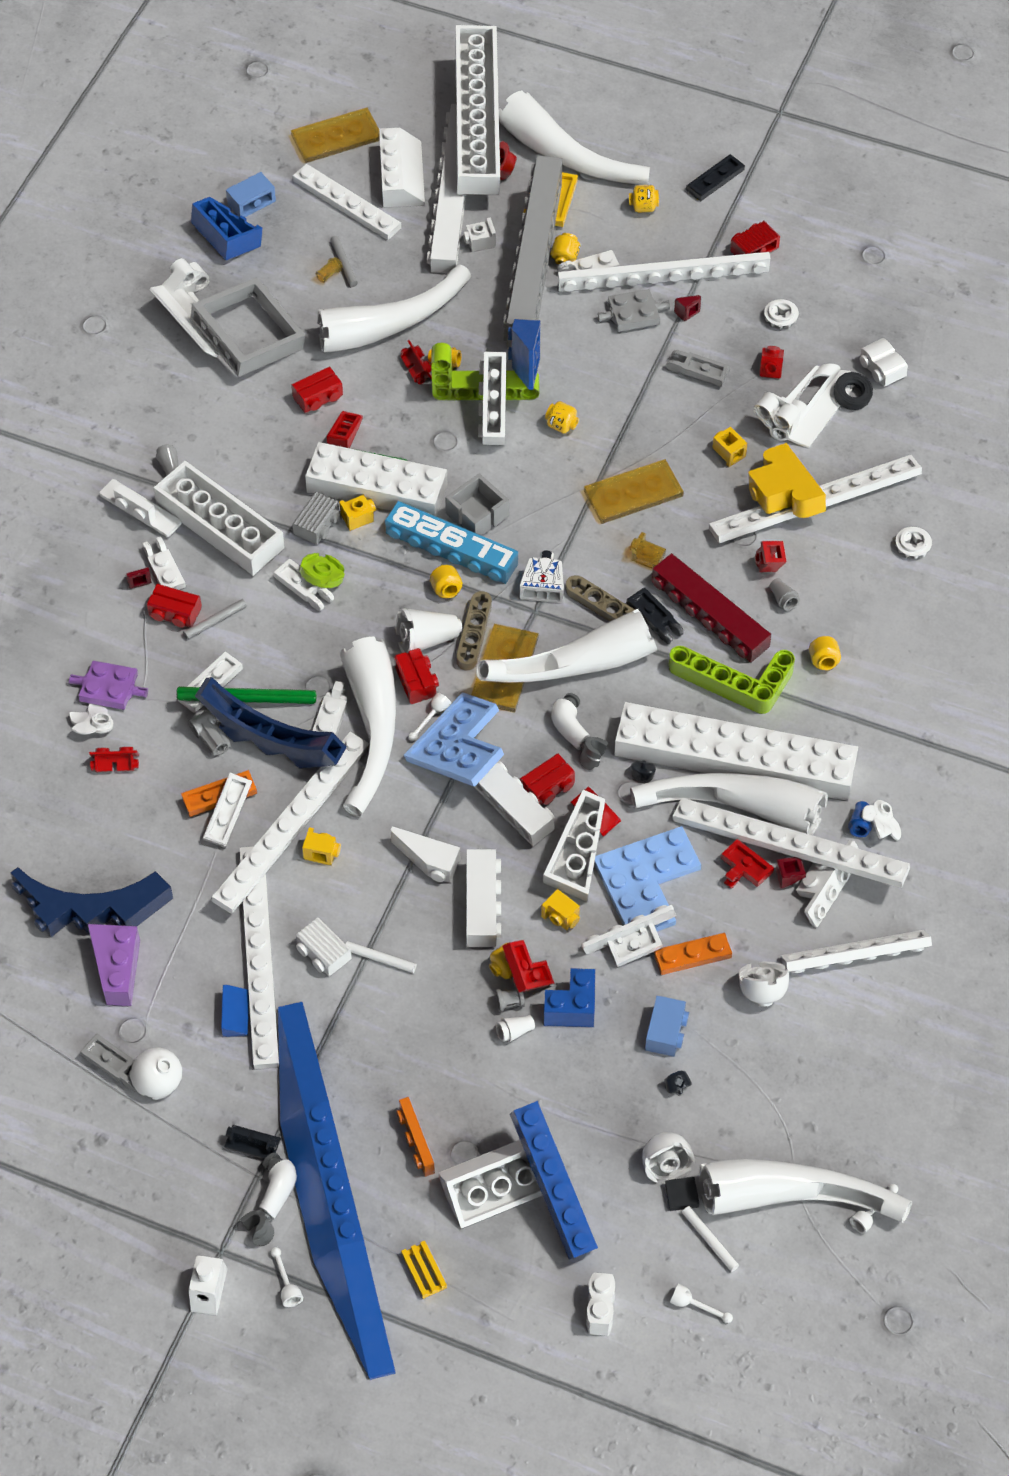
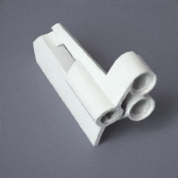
M183 258L178 259L170 267V272L172 273L162 285L151 287L149 290L204 352L217 357L219 353L190 319L192 304L199 301L194 293L202 290L209 284V275L198 263L192 262L189 264Z
M836 364L814 366L786 397H779L774 393L765 392L754 406V412L764 425L770 429V435L774 439L780 441L789 440L809 448L841 406L833 394L837 379L844 373L851 371L841 370L840 366ZM815 377H827L828 379L808 405L799 400L800 395ZM848 385L845 387L846 393L848 395L853 390L855 385Z

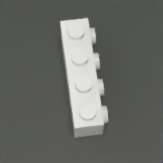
M484 352V361H480L479 374H484V382H479V395H483V403H479V416H483V424H478V437H483V445H505L506 352Z
M498 761L474 788L534 846L555 829L554 815L547 807L543 808L539 804L537 797L532 792L528 793L523 788L521 781L516 776L511 777L507 773L508 770L505 765Z
M467 849V947H496V938H501V923H496V916H501V901H496V895H501V880H496V873H501V859H496V849Z

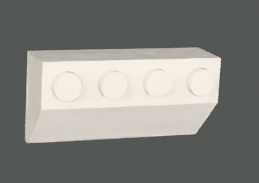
M379 128L383 207L425 206L421 141L401 128Z
M520 1140L438 1172L445 1196L461 1229L542 1196Z

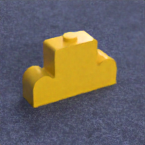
M787 443L765 450L763 453V466L748 472L751 496L754 501L757 500L765 513L771 514L792 506V512L795 516L807 518L826 511V494Z

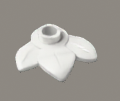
M89 704L88 712L69 713L70 720L74 724L72 730L76 733L91 734L96 732L102 734L111 731L113 728V720L104 706Z
M877 800L872 805H867L863 808L862 819L873 822L879 839L889 834L896 841L900 839V826L894 819L892 808L887 802Z

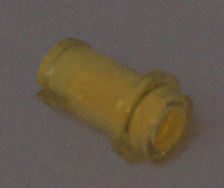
M337 257L329 258L328 263L316 271L315 274L318 275L317 278L322 283H325L333 274L339 273L343 265Z

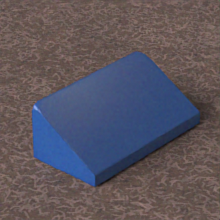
M223 985L222 1035L223 1037L248 1036L249 990L231 985Z

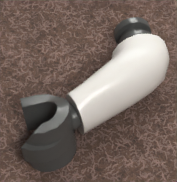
M567 693L563 699H557L553 704L551 719L556 729L576 749H582L579 756L580 764L585 769L592 770L594 767L599 766L600 758L605 753L608 742L598 737H590V734L576 719V708L580 705L579 697L573 693Z
M277 1153L269 1154L263 1161V1167L269 1172L268 1178L270 1183L259 1206L260 1210L250 1211L240 1219L248 1231L257 1225L252 1241L258 1246H265L273 1239L275 1233L270 1220H275L294 1188L297 1179L293 1163L290 1160L281 1159Z

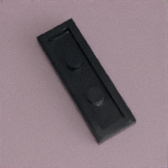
M729 154L686 185V191L701 202L743 172L745 165Z

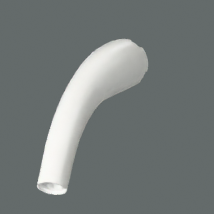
M521 90L512 94L506 99L508 104L503 110L499 108V122L521 143L543 156L562 158L563 166L593 177L620 183L648 185L650 167L611 160L583 147L571 138L528 92L524 93Z
M456 265L444 277V280L435 287L407 300L377 305L318 309L317 323L320 328L319 341L321 350L323 352H334L361 347L387 338L417 324L440 309L461 290L471 278L469 270L463 265Z
M636 609L596 628L563 647L519 659L480 660L476 667V674L479 680L492 682H533L559 679L620 667L656 652L657 647L654 639L651 640L649 628L641 612Z
M365 637L353 641L354 647L348 651L343 648L340 653V658L359 707L370 743L369 756L358 786L352 788L343 805V808L348 813L357 817L362 816L382 780L390 758L395 733L396 695L390 656L384 640L376 641L375 637Z
M706 773L683 775L630 787L631 800L635 808L665 801L681 800V798L718 802L747 811L779 826L813 835L822 820L819 818L821 806L826 808L828 800L826 792L805 784L770 776Z
M735 1159L701 1164L699 1168V1182L704 1181L705 1194H701L702 1202L707 1213L712 1215L798 1200H827L858 1205L903 1223L912 1206L911 1200L881 1186L847 1174L813 1166L772 1160Z

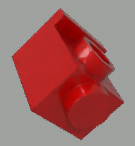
M783 541L761 542V547L755 554V561L759 572H777L787 562Z

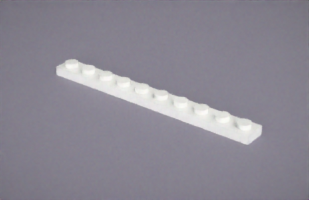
M769 252L564 271L558 272L559 292H571L574 290L613 288L625 285L634 286L646 283L655 284L667 281L697 280L708 277L718 278L729 275L759 274L769 272L771 258Z
M908 455L820 485L826 494V507L922 474V467L912 455ZM759 506L709 523V530L718 543H722L797 516L793 514L792 506L771 514L765 513L762 507Z
M352 732L348 733L342 741L347 748L337 765L324 766L317 770L212 896L213 903L231 914L237 909L366 753L370 743Z
M681 798L673 814V821L735 840L738 839L742 842L902 888L910 870V863L685 798Z
M254 846L240 848V862ZM265 873L243 900L254 1070L279 1067Z

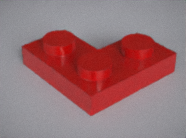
M524 940L509 942L502 946L505 959L513 975L514 984L519 993L555 984L547 961L532 963Z

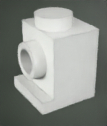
M491 217L486 218L485 222L466 225L463 237L465 244H469L471 252L496 247V232Z

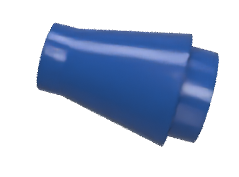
M859 801L855 804L854 812L848 824L850 833L860 838L866 837L872 830V823L862 819V810L865 806L869 805L864 801Z

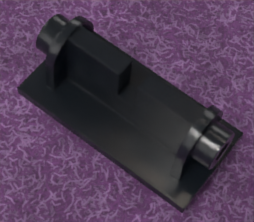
M232 1125V1127L228 1126L226 1136L228 1138L224 1148L265 1159L269 1154L276 1153L281 1138Z

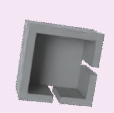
M480 473L445 497L446 514L458 525L462 524V528L481 536L491 530V525L495 527L509 517V499Z

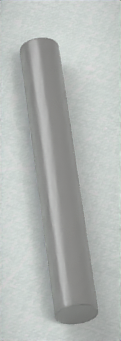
M333 236L330 240L350 287H355L358 282L339 237Z
M241 599L183 631L187 639H190L242 610L247 605Z

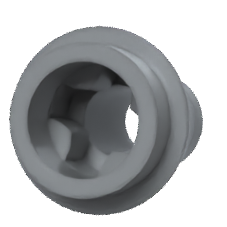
M165 444L157 448L156 459L168 476L178 467L177 450L171 444Z
M776 578L770 583L769 587L773 591L780 608L790 611L799 604L798 593L782 582L780 578Z

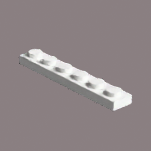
M305 164L293 175L295 183L386 240H389L401 229V222L308 164Z
M925 930L785 954L781 955V960L786 970L788 969L791 973H801L806 968L824 969L829 964L838 963L845 965L852 963L856 959L873 960L878 955L896 956L901 951L906 950L918 952L924 950V947L932 946L931 936Z

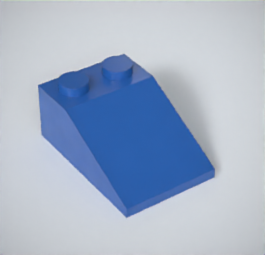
M514 319L513 326L508 329V340H512V347L508 349V360H512V369L529 390H533L540 363L541 320Z

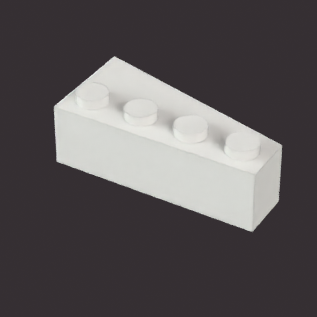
M585 790L582 791L543 875L544 884L588 902L604 812V798Z

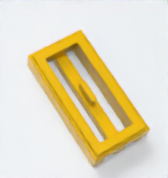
M425 1240L420 1242L418 1246H411V1249L401 1250V1255L423 1299L447 1289V1284ZM423 1251L439 1283L438 1286H435L419 1252ZM410 1256H415L430 1287L429 1290L425 1289Z

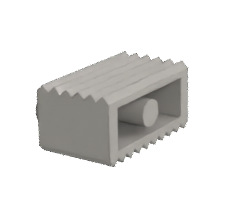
M315 492L294 521L293 534L318 545L321 539H325L328 536L332 523H337L340 518L339 502L329 496L326 497L321 493Z

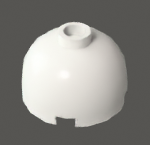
M759 962V967L751 968V964H747L739 970V983L742 993L747 999L758 1003L759 1006H770L785 995L789 985V970L785 971V966L776 962Z
M154 1047L143 1051L134 1059L132 1069L130 1070V1079L133 1087L139 1094L158 1100L166 1098L176 1090L182 1079L183 1069L180 1060L173 1052L166 1048Z
M663 1132L655 1135L645 1144L642 1162L647 1177L654 1182H658L657 1179L671 1180L684 1178L690 1173V1166L693 1162L695 1163V1157L686 1139L677 1133Z

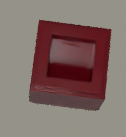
M700 295L675 299L674 313L684 322L700 312Z
M149 567L129 572L125 575L129 589L152 583Z
M791 857L776 861V874L781 889L806 878L804 866L800 858Z

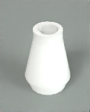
M531 1015L502 1018L500 1022L496 1023V1032L502 1042H511L528 1031L535 1029V1023Z

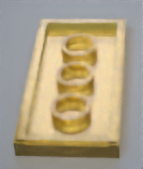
M368 107L291 130V136L305 163L380 141L379 128Z
M666 459L584 486V492L601 524L684 496V491Z
M494 624L483 660H508L531 657L534 654L539 633ZM477 677L471 695L495 703L498 709L515 713L525 682L481 681Z

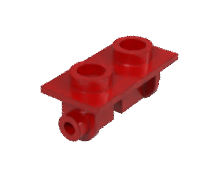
M408 340L410 347L403 348L400 357L409 369L408 371L414 382L421 385L429 377L432 380L431 365L427 360H423L422 357L425 354L420 346H414Z
M120 747L119 751H110V748H96L95 752H89V755L95 758V761H90V768L95 770V772H113V763H117V771H134V769L139 768V759H134V756H140L137 750H133V747Z

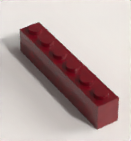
M669 554L652 568L653 585L657 589L664 591L674 603L681 605L690 616L697 618L707 630H711L719 636V639L724 644L730 645L740 657L752 663L770 647L772 634L674 554Z

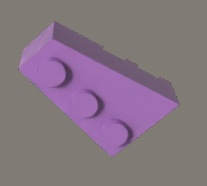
M88 924L106 1004L132 1006L140 947L137 926Z

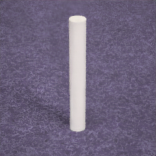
M349 941L346 942V945L351 949V953L414 973L417 964Z
M686 1207L682 1211L685 1218L731 1272L735 1271L739 1264L691 1207Z

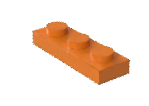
M249 770L236 774L252 781L247 797L257 794V788ZM227 778L181 793L189 817L215 809Z
M720 933L663 947L654 951V956L660 974L665 975L732 958V951L726 934Z
M409 1097L400 1099V1109L396 1110L400 1124H405L408 1132H405L408 1146H413L416 1154L413 1155L416 1167L417 1169L422 1168L425 1177L435 1174L434 1161Z

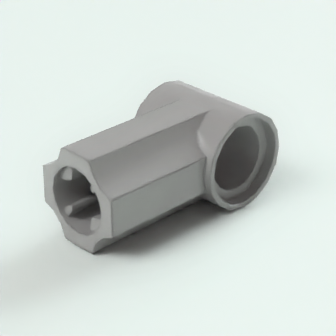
M209 710L188 720L194 735L203 740L213 756H220L226 753L227 749L231 746L230 741L219 728L217 718Z

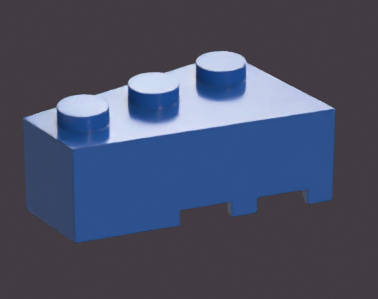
M211 197L192 203L191 223L225 260L261 247L263 229L261 226H253L246 222L247 218L242 215L240 217L231 213L230 208Z

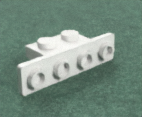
M112 479L100 491L102 498L166 537H170L182 524L179 518L115 479Z
M849 840L846 844L847 846L858 848L853 840ZM813 862L806 873V878L801 881L796 889L799 896L812 898L804 913L813 927L819 926L852 873Z
M662 905L647 916L639 915L626 925L611 927L603 935H592L581 945L586 955L609 946L619 967L663 948L655 925L677 915L672 905Z

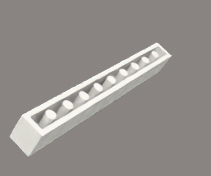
M451 104L450 112H446V124L448 127H444V140L446 142H442V155L444 157H440V170H442V173H438L437 184L440 185V188H436L435 201H438V204H434L433 216L436 217V220L432 219L431 232H434V235H430L429 248H432V251L427 253V264H431V273L448 274L458 264L466 194H457L456 104Z

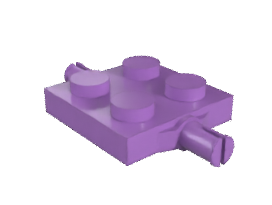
M92 661L89 671L85 676L71 674L69 678V684L82 685L79 701L125 710L127 702L133 695L145 698L148 695V688L135 686L138 676L136 668Z

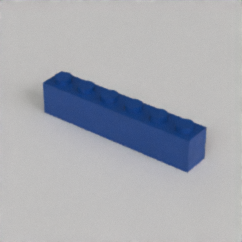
M538 1101L512 1111L509 1115L568 1259L576 1258L597 1249L598 1246Z

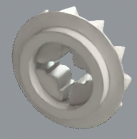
M777 299L767 304L764 315L766 322H770L772 327L778 325L781 329L783 326L790 327L792 323H796L799 311L794 303L784 299ZM778 312L781 313L782 315L785 314V318L782 317L781 315H778Z
M907 527L897 534L895 546L898 547L899 553L906 555V558L914 556L917 559L921 555L925 557L926 553L930 551L932 539L921 528ZM911 538L917 544L916 548L910 544Z

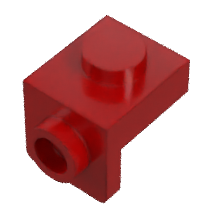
M768 346L762 349L761 377L781 378L784 357L783 349L777 346Z

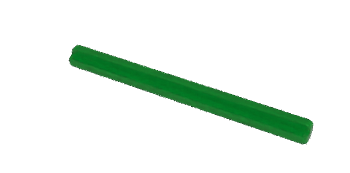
M177 687V700L199 701L195 695L200 687ZM224 688L242 702L315 704L317 699L315 690Z

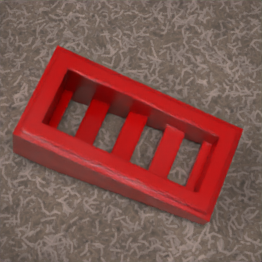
M342 411L327 435V444L350 448L363 420V416Z

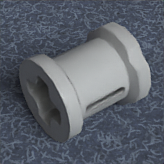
M517 987L505 991L496 990L500 1011L518 1005L525 1007L523 992L519 993Z

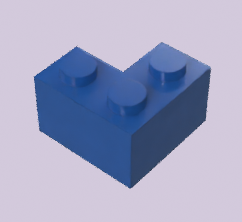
M570 968V990H545L544 1026L594 1027L595 969Z

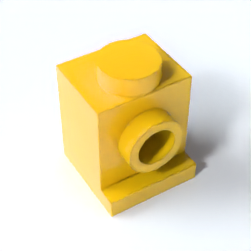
M730 426L724 431H719L713 437L712 448L726 461V465L731 467L746 457L748 443Z
M361 495L346 502L344 500L339 501L340 515L349 531L374 522L376 508L372 499L367 500L365 495Z
M309 827L302 847L304 860L332 866L334 857L338 858L340 854L341 843H336V837H332L327 833H314V828Z
M558 889L541 905V917L543 919L549 917L554 925L561 926L565 930L574 928L580 920V906Z

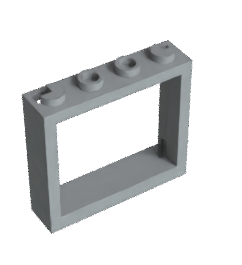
M257 277L192 304L190 319L238 377L303 349L304 331L296 325L291 315L286 313L280 306L279 301L270 294L267 287ZM254 296L287 337L244 355L211 316V313Z

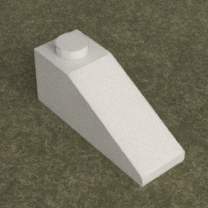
M392 826L390 830L391 843L428 877L437 882L451 883L461 860L460 847Z

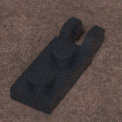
M642 588L627 598L626 604L635 610L638 609L646 624L655 633H658L659 637L666 644L673 642L671 634L665 628L667 625L678 637L684 634L682 626L674 619V616L646 588Z

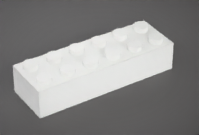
M321 442L317 444L305 476L307 493L314 494L318 492L326 497L329 496L330 498L344 501L365 495L367 500H373L376 508L390 511L400 501L436 517L448 486L447 469Z
M187 461L180 464L153 487L157 505L179 518L181 523L253 576L284 549V538L281 530Z

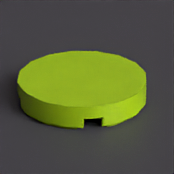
M312 553L302 559L299 569L300 574L312 585L321 588H334L343 582L345 569L336 558L326 554L323 557L319 556L320 553Z

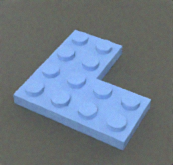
M462 692L404 754L406 761L475 787L504 755L500 747L474 738L499 711L497 705Z
M682 826L597 855L594 862L623 925L630 923L636 916H647L653 913L659 906H669L659 884L701 870V863ZM674 917L655 925L656 931L676 925V919Z

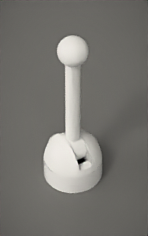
M437 693L432 698V711L418 728L409 734L408 738L410 741L417 740L418 734L435 713H443L451 705L450 700L446 696Z
M890 1184L888 1190L897 1193L898 1186ZM858 1211L850 1218L851 1226L859 1233L865 1234L873 1224L871 1215L875 1211Z
M274 1247L271 1250V1255L276 1259L285 1284L281 1291L283 1306H296L303 1301V1295L298 1286L289 1283L280 1257L281 1250L278 1247Z
M678 1283L671 1298V1304L679 1307L693 1304L721 1317L725 1323L732 1321L733 1316L731 1313H722L692 1299L690 1290Z

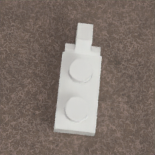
M335 681L332 693H326L312 731L333 732L336 736L338 735L347 708V696H344L345 683Z

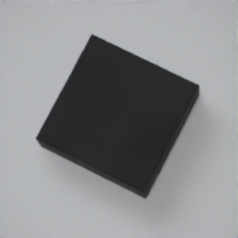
M695 1177L665 1180L670 1211L684 1210L688 1206L691 1209L699 1208Z

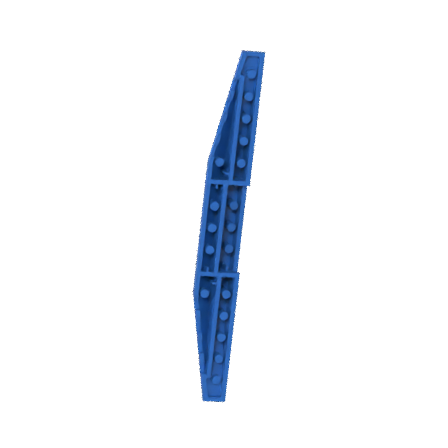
M303 1002L278 1007L280 1125L288 1158L296 1169L297 1179L295 1187L313 1262L355 1347L369 1380L396 1374L370 1263Z

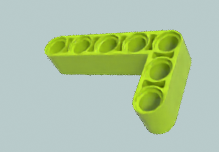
M442 342L434 344L431 355L433 397L438 400H483V395H479V382H484V374H479V371H452L451 346ZM506 370V400H533L539 396L538 373L533 390H529L514 370Z
M676 646L671 649L668 667L669 671L675 676L756 713L766 714L773 708L793 674L795 656L788 650L778 651L759 680L684 646Z

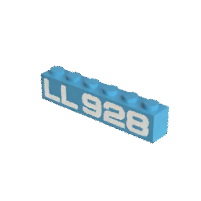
M400 501L396 503L385 520L386 534L390 537L405 541L413 547L424 549L434 556L443 557L453 564L462 565L469 568L472 572L488 576L493 581L506 584L518 566L517 550Z

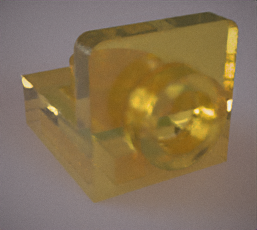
M644 532L640 533L638 539L634 538L630 546V551H632L631 561L651 569L660 563L666 555L665 548L646 541V533Z

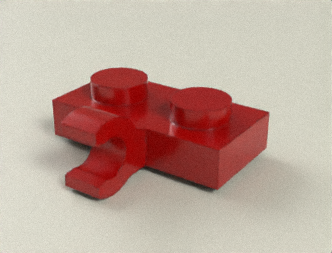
M738 839L721 854V859L732 867L726 873L725 877L727 879L724 881V884L731 889L739 882L742 876L758 887L774 871L772 865Z

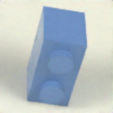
M262 172L250 176L248 179L226 189L227 204L238 217L241 215L247 217L276 202L275 187Z
M656 996L646 1037V1051L675 1057L676 1049H681L684 1034L680 1033L681 1027L687 1026L689 1012L685 1011V1001Z

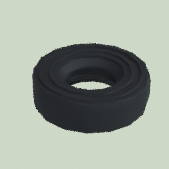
M848 372L837 379L833 394L836 401L844 408L859 410L870 402L873 396V387L866 376L856 372ZM855 385L860 389L861 395L859 397H851L846 393L845 387Z

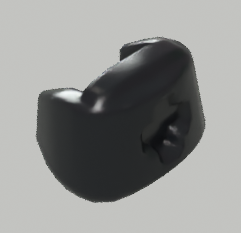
M645 760L642 762L635 761L630 767L633 779L640 782L651 781L656 771L655 765L646 763Z
M682 1070L672 1073L664 1079L665 1089L670 1094L678 1091V1094L681 1095L683 1094V1088L692 1085L688 1074Z

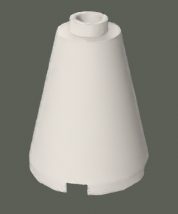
M404 608L400 609L401 612H398L396 616V635H401L402 642H398L402 653H408V651L417 648L421 650L455 639L462 632L461 620L452 614Z

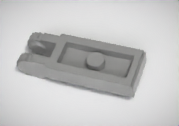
M674 350L671 354L672 359H669L666 363L667 369L671 372H681L682 374L721 387L730 371V366L679 350Z
M95 1034L80 1051L81 1056L116 1081H121L128 1089L136 1092L137 1090L133 1087L130 1077L127 1076V1073L132 1069L134 1059L99 1034Z

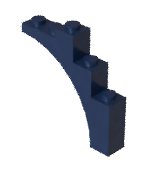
M212 677L204 680L195 695L221 722L219 728L233 742L252 740L265 755L285 754L299 769L335 766L347 748L333 732L304 730L279 722L254 710L229 693Z
M19 867L10 872L13 881L11 883L12 888L18 895L23 894L27 898L28 905L33 909L35 916L33 922L41 932L46 931L50 937L54 936L72 921L80 931L84 929L89 935L88 924L104 925L110 919L114 925L138 926L173 899L171 886L156 871L122 889L90 894L64 892L48 887L32 879Z

